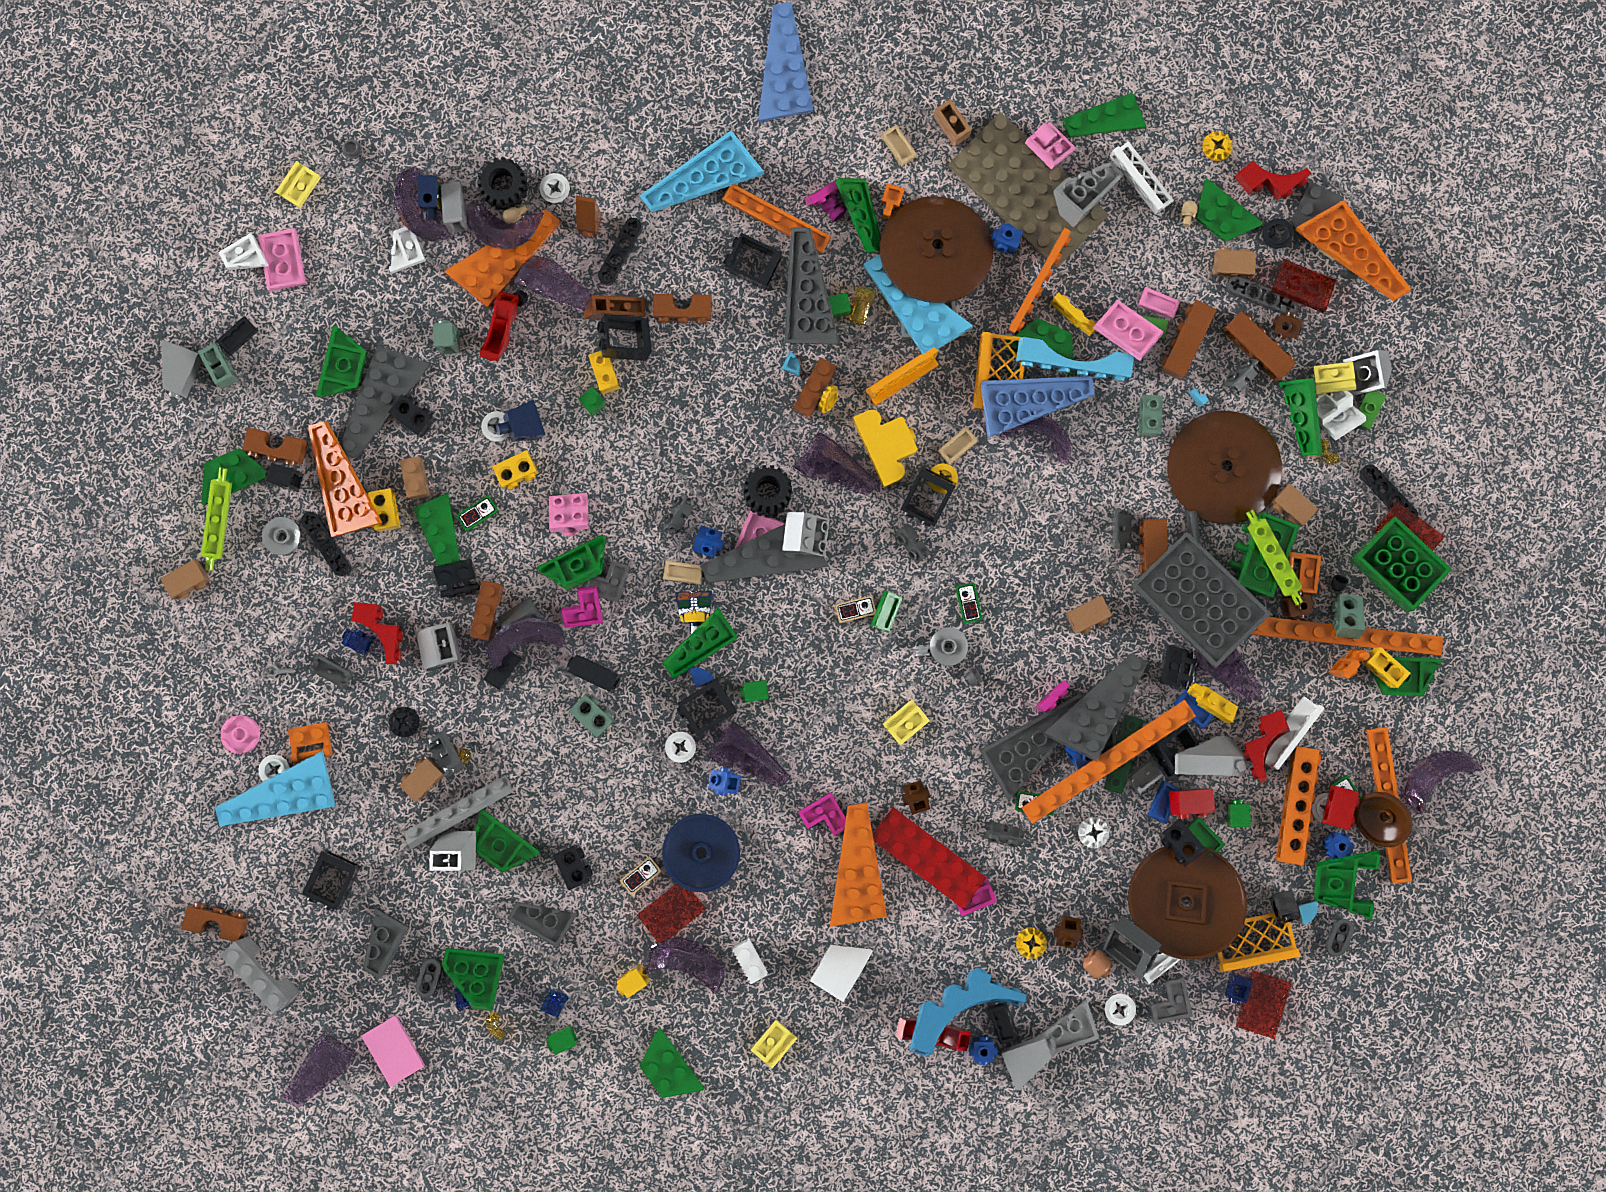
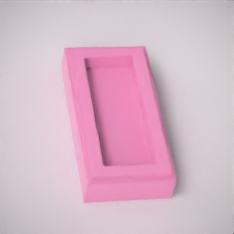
M1145 287L1138 306L1173 320L1181 301Z

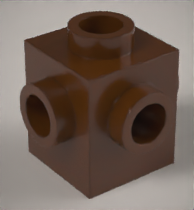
M1286 311L1285 314L1282 313L1279 317H1275L1272 327L1275 328L1274 333L1278 334V338L1289 340V338L1298 339L1304 320L1297 318V314ZM1286 322L1290 325L1289 329L1285 327Z
M1299 590L1298 593L1303 602L1298 605L1295 604L1291 595L1281 596L1283 615L1294 617V619L1306 618V615L1313 614L1312 608L1314 603L1311 595Z
M921 780L903 786L905 794L901 796L904 805H909L912 815L930 809L928 798L931 796L928 787H923Z
M1061 916L1059 925H1055L1054 928L1057 946L1076 949L1078 941H1082L1083 937L1081 919Z

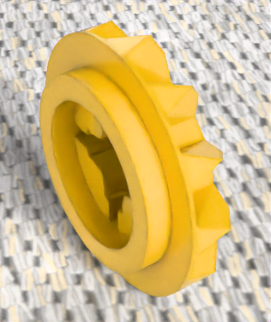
M1221 131L1211 132L1203 141V152L1210 160H1225L1232 152V140L1228 137V134H1224ZM1222 140L1221 148L1213 151L1215 143Z
M831 384L826 387V390L820 397L818 410L821 413L825 414L834 407L838 398L837 386Z
M942 463L935 465L931 469L939 475L941 471L943 476H951L948 479L958 484L957 471L951 465ZM928 481L933 491L939 494L947 493V490Z
M1026 928L1018 934L1016 948L1023 957L1037 959L1044 954L1047 948V939L1039 929ZM1033 937L1034 942L1039 944V946H1033L1030 951L1029 945L1024 943V941H1030Z

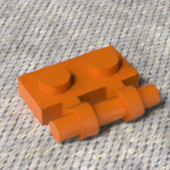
M1351 649L1344 658L1340 657L1328 672L1334 677L1352 678L1358 672L1357 668L1361 665L1359 662L1369 659L1370 654L1366 650Z

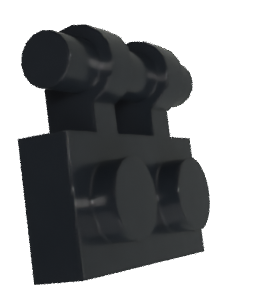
M472 559L438 565L433 568L438 587L444 585L447 587L445 590H440L441 598H453L458 594H472L473 591L480 590L478 583L471 584L470 580L476 579ZM463 581L464 586L454 587L453 583Z
M1167 646L1160 683L1180 687L1182 680L1186 681L1184 689L1188 690L1189 686L1196 682L1195 673L1197 666L1199 667L1200 660H1198L1200 653L1192 651L1191 658H1187V649ZM1185 664H1189L1187 675L1183 674Z

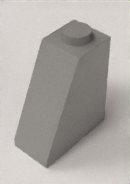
M450 180L446 184H441L444 225L450 233L469 231L462 184L456 180Z
M162 340L163 389L168 391V395L173 398L179 399L181 396L187 399L202 359L194 351Z
M1048 1034L1006 1047L1001 1053L1016 1090L1021 1089L1055 1054V1042L1053 1039H1050Z

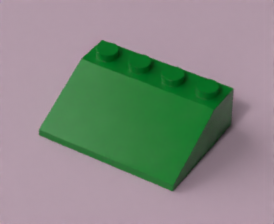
M1396 516L1371 537L1350 559L1363 574L1405 613L1414 611L1452 570Z

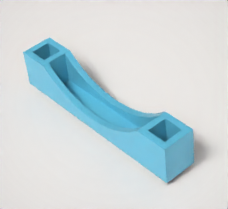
M1023 337L1018 342L1016 362L1021 363V366L1024 367L1038 365L1043 370L1057 368L1058 372L1062 373L1076 371V374L1081 376H1088L1089 373L1095 374V378L1106 379V376L1113 377L1114 381L1124 382L1125 379L1132 376L1134 357L1128 353L1114 352L1100 360L1089 362L1075 361L1057 354L1043 340Z

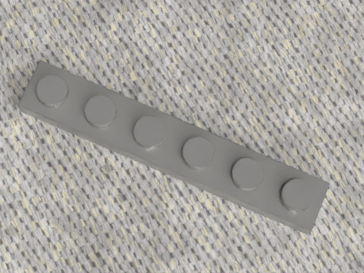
M504 775L405 831L404 835L409 848H415L512 793L513 790L509 779Z

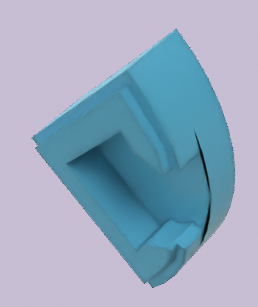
M789 351L782 370L799 377L801 372L800 362L796 355Z
M1194 388L1188 392L1199 408L1209 401L1204 394H1199L1198 389Z
M1317 901L1297 905L1302 925L1311 922L1316 916L1318 910Z

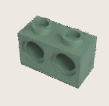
M448 320L438 321V324H433L434 347L441 354L460 353L459 330L454 324Z
M213 343L198 351L216 386L224 389L239 381L221 346Z
M1143 395L1140 398L1138 436L1158 437L1161 434L1163 396Z
M1339 594L1332 603V612H1335L1333 629H1336V637L1360 639L1365 631L1363 596Z
M585 694L569 712L596 738H599L614 722L612 719L614 715L607 708L602 709L598 705L599 701L592 694L590 696ZM586 702L591 705V710L587 714L583 713L581 709L582 705ZM598 716H603L605 719V724L602 727L597 726L595 723Z

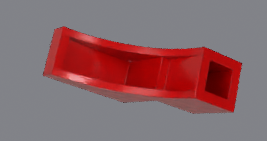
M1253 160L1241 169L1235 178L1248 195L1252 191L1257 193L1266 186L1278 201L1282 197L1284 200L1294 193L1292 189L1296 186L1301 188L1305 185L1311 172L1306 167L1294 174L1278 175L1264 170Z
M500 291L495 298L490 327L484 344L480 349L479 357L486 358L489 361H499L508 347L511 324L517 316L518 295Z
M354 602L352 621L366 625L373 630L383 644L386 658L385 664L397 665V661L401 660L402 652L399 650V644L403 641L404 631L401 630L400 626L379 624V620L381 621L383 618L381 605Z
M1282 710L1260 717L1261 724L1258 727L1262 736H1266L1244 744L1246 750H1243L1247 762L1251 760L1253 767L1250 770L1254 779L1258 778L1260 783L1268 781L1265 772V762L1271 746L1281 736L1290 732Z
M900 1018L897 1025L896 1038L912 1040L917 1018ZM946 1025L937 1039L936 1045L955 1051H967L971 1031L954 1025Z

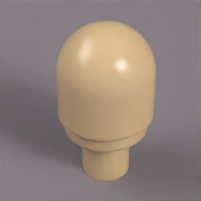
M1191 200L1186 201L1182 206L1181 218L1184 219V227H1190L1191 220H1194L1196 217L1197 204Z
M525 204L518 208L512 206L505 210L502 214L503 221L507 224L519 221L522 218L521 214L528 211Z

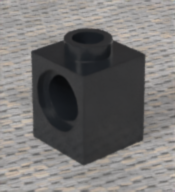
M1292 890L1272 894L1270 901L1277 922L1284 921V923L1294 921L1299 910Z

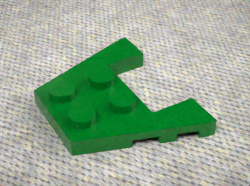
M1374 850L1317 862L1313 893L1314 900L1335 908L1341 907L1348 910L1349 913L1355 915L1358 913L1366 919L1372 920L1374 903L1370 900L1354 899L1357 868L1379 870L1380 851Z

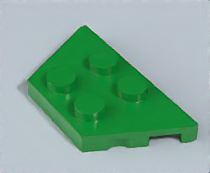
M1208 178L1204 180L1195 219L1223 242L1230 241L1237 236L1262 226L1263 222Z
M1035 319L1015 335L1016 337L1043 340L1057 354L1073 360L1072 333L1044 320ZM1014 341L1009 346L1017 351L1019 341ZM1070 371V373L1066 374L1072 376L1074 371Z
M334 325L316 392V397L319 398L359 389L366 361L367 351Z
M241 448L204 463L201 503L204 506L208 504L211 480L218 479L219 468H227L226 480L232 483L231 494L265 480L266 470Z
M602 534L537 566V569L542 575L568 591L602 574L606 539Z
M1393 657L1410 672V675L1398 688H1390L1372 672L1382 695L1423 697L1442 659Z
M485 809L479 811L478 823L475 829L476 854L499 871L504 873L541 853L539 849Z
M661 1027L658 1028L639 1066L662 1098L703 1091L705 1089L703 1084Z

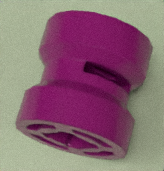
M835 195L826 200L821 206V209L829 214L832 222H836L847 212L845 206L840 205L839 199Z

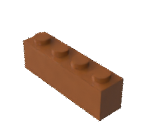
M1195 300L1193 304L1189 303L1184 312L1187 316L1184 321H1180L1176 329L1179 333L1176 338L1173 337L1168 345L1170 351L1168 355L1164 354L1160 362L1163 365L1160 371L1180 381L1185 377L1217 309L1198 300Z
M1240 311L1222 330L1249 358L1259 360L1258 364L1261 366V369L1276 383L1297 364L1294 361V357L1290 353L1284 352L1275 339L1269 338L1266 335L1265 329L1257 326L1253 322L1252 317L1247 313Z
M1167 519L1142 520L1141 524L1138 525V536H1141V544H1139L1138 550L1139 555H1142V563L1139 564L1140 574H1143L1168 550Z

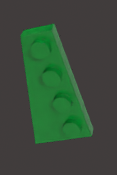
M1133 92L1062 120L1069 138L1116 131L1123 132L1133 129L1140 130L1147 127Z
M838 178L835 180L866 253H880L881 235L866 179Z
M1314 378L1278 382L1280 388H1283L1285 393L1283 398L1291 412V415H1289L1291 423L1295 424L1297 430L1295 435L1302 456L1323 454Z
M449 493L414 507L413 510L437 564L443 565L460 561Z
M718 608L662 663L674 679L738 637Z

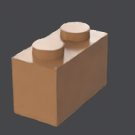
M951 99L935 109L933 117L954 147L970 137L972 129Z
M1228 247L1220 248L1214 254L1213 276L1230 278L1237 276L1251 279L1255 275L1256 252H1250V249L1233 251Z
M417 456L400 460L407 498L415 500L429 497L430 492L423 459Z
M1291 484L1284 486L1270 502L1275 512L1285 515L1288 518L1287 521L1300 527L1304 526L1318 510L1313 503Z
M195 559L160 578L170 598L177 600L186 599L190 596V592L205 588L207 586L206 583L211 581L201 562Z
M1102 595L1065 613L1075 634L1080 632L1081 635L1091 631V626L1095 624L1101 626L1109 622L1108 618L1112 616Z
M421 758L415 764L416 769L412 773H406L401 779L402 783L399 787L415 802L420 801L445 776L441 768L431 758Z

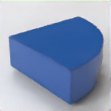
M702 668L689 669L696 687L714 680L712 675Z

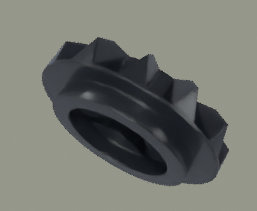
M1282 218L1269 221L1262 233L1266 245L1274 249L1285 248L1286 245L1291 243L1294 235L1292 225ZM1275 227L1279 231H1284L1281 234V241L1277 237H1273L1276 234Z
M400 707L390 714L388 723L390 730L396 736L409 737L418 730L420 719L417 712L412 708ZM407 716L406 721L411 726L404 725L401 727V722L397 718L404 719Z

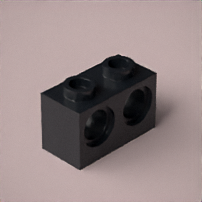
M401 395L388 413L422 438L436 421L431 417L433 413L425 407L420 409L416 406L419 402L410 395L408 398ZM405 405H409V411L403 414L402 408ZM423 416L425 418L424 423L417 425V419Z
M271 463L265 473L267 482L299 492L304 476L303 473L295 469Z
M1181 819L1163 831L1160 836L1162 845L1166 849H1170L1174 853L1173 857L1185 867L1201 856L1206 850ZM1176 833L1179 835L1180 839L1173 840L1170 837V834ZM1189 848L1192 851V855L1184 854L1183 849Z
M577 844L553 855L568 891L592 880V870L589 864L585 865L583 860L585 858L584 851ZM568 852H571L575 855V861L573 863H570L566 860V854ZM575 870L582 872V880L578 881L574 878L573 873Z

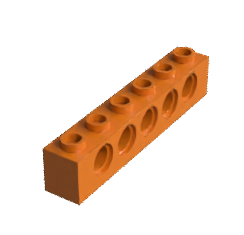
M1296 746L1291 752L1275 861L1303 866L1307 860L1308 851L1306 850V844L1310 840L1309 823H1312L1313 820L1311 808L1316 800L1314 787L1319 779L1317 766L1321 763L1320 750ZM1304 762L1308 764V770L1305 773L1301 770V765ZM1301 781L1306 785L1305 790L1302 792L1298 788ZM1299 800L1303 803V808L1300 811L1296 809V803ZM1295 820L1300 822V827L1297 830L1293 828ZM1293 839H1296L1298 843L1295 849L1290 847V842Z

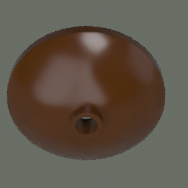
M1384 792L1368 793L1360 799L1358 807L1355 808L1354 816L1357 828L1367 840L1378 846H1399L1408 839L1412 832L1413 822L1409 810L1403 802L1391 794Z

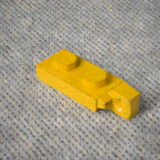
M1058 292L1050 304L1076 328L1079 327L1090 336L1095 331L1094 326L1096 323L1086 318L1081 309L1075 308L1070 303L1068 297Z
M1194 683L1189 686L1187 693L1196 698L1198 706L1227 724L1233 722L1238 706L1204 685L1200 686Z

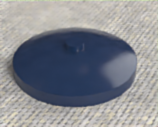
M693 814L679 820L669 830L663 843L662 858L668 875L676 884L689 891L708 892L723 886L734 875L740 860V846L735 832L725 821L709 814Z

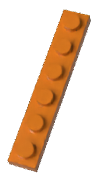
M735 184L729 186L723 197V202L788 237L791 235V228H810L816 250L820 254L824 252L831 239L830 235Z
M1064 227L1010 325L1008 332L1015 334L1016 330L1020 332L1025 324L1022 319L1025 314L1030 315L1035 306L1031 304L1035 297L1039 298L1044 289L1041 287L1043 281L1048 282L1053 273L1050 270L1053 263L1057 265L1063 255L1059 253L1063 246L1067 247L1072 238L1069 236L1071 231Z

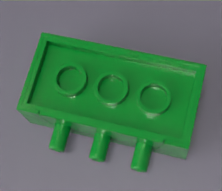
M1265 512L1258 514V519H1266L1288 559L1300 526ZM1244 524L1241 530L1250 534L1247 529L1249 525ZM1250 534L1247 545L1237 542L1235 545V549L1244 552L1240 563L1230 560L1228 566L1237 570L1234 578L1250 593L1270 599L1274 597L1278 584Z

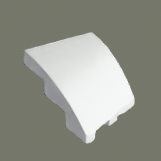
M1340 391L1316 394L1319 425L1333 439H1339L1366 421V415L1353 406V395L1350 392Z
M830 945L810 981L844 1002L873 950Z

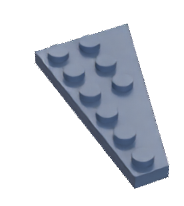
M792 2L773 5L758 122L813 112Z
M1092 376L982 381L980 385L987 437L990 438L1092 397L1095 394Z

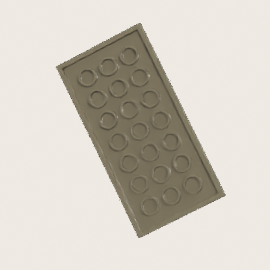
M999 112L948 164V167L1006 223L1023 231L1021 237L1045 260H1047L1064 227L1070 230L1069 236L1072 238L1068 246L1062 247L1059 252L1063 254L1057 265L1055 263L1052 265L1057 269L1109 214L1096 204L1074 228L1061 217L1053 191L1065 179L1070 177L1058 166L1050 169L1025 144L1028 137Z

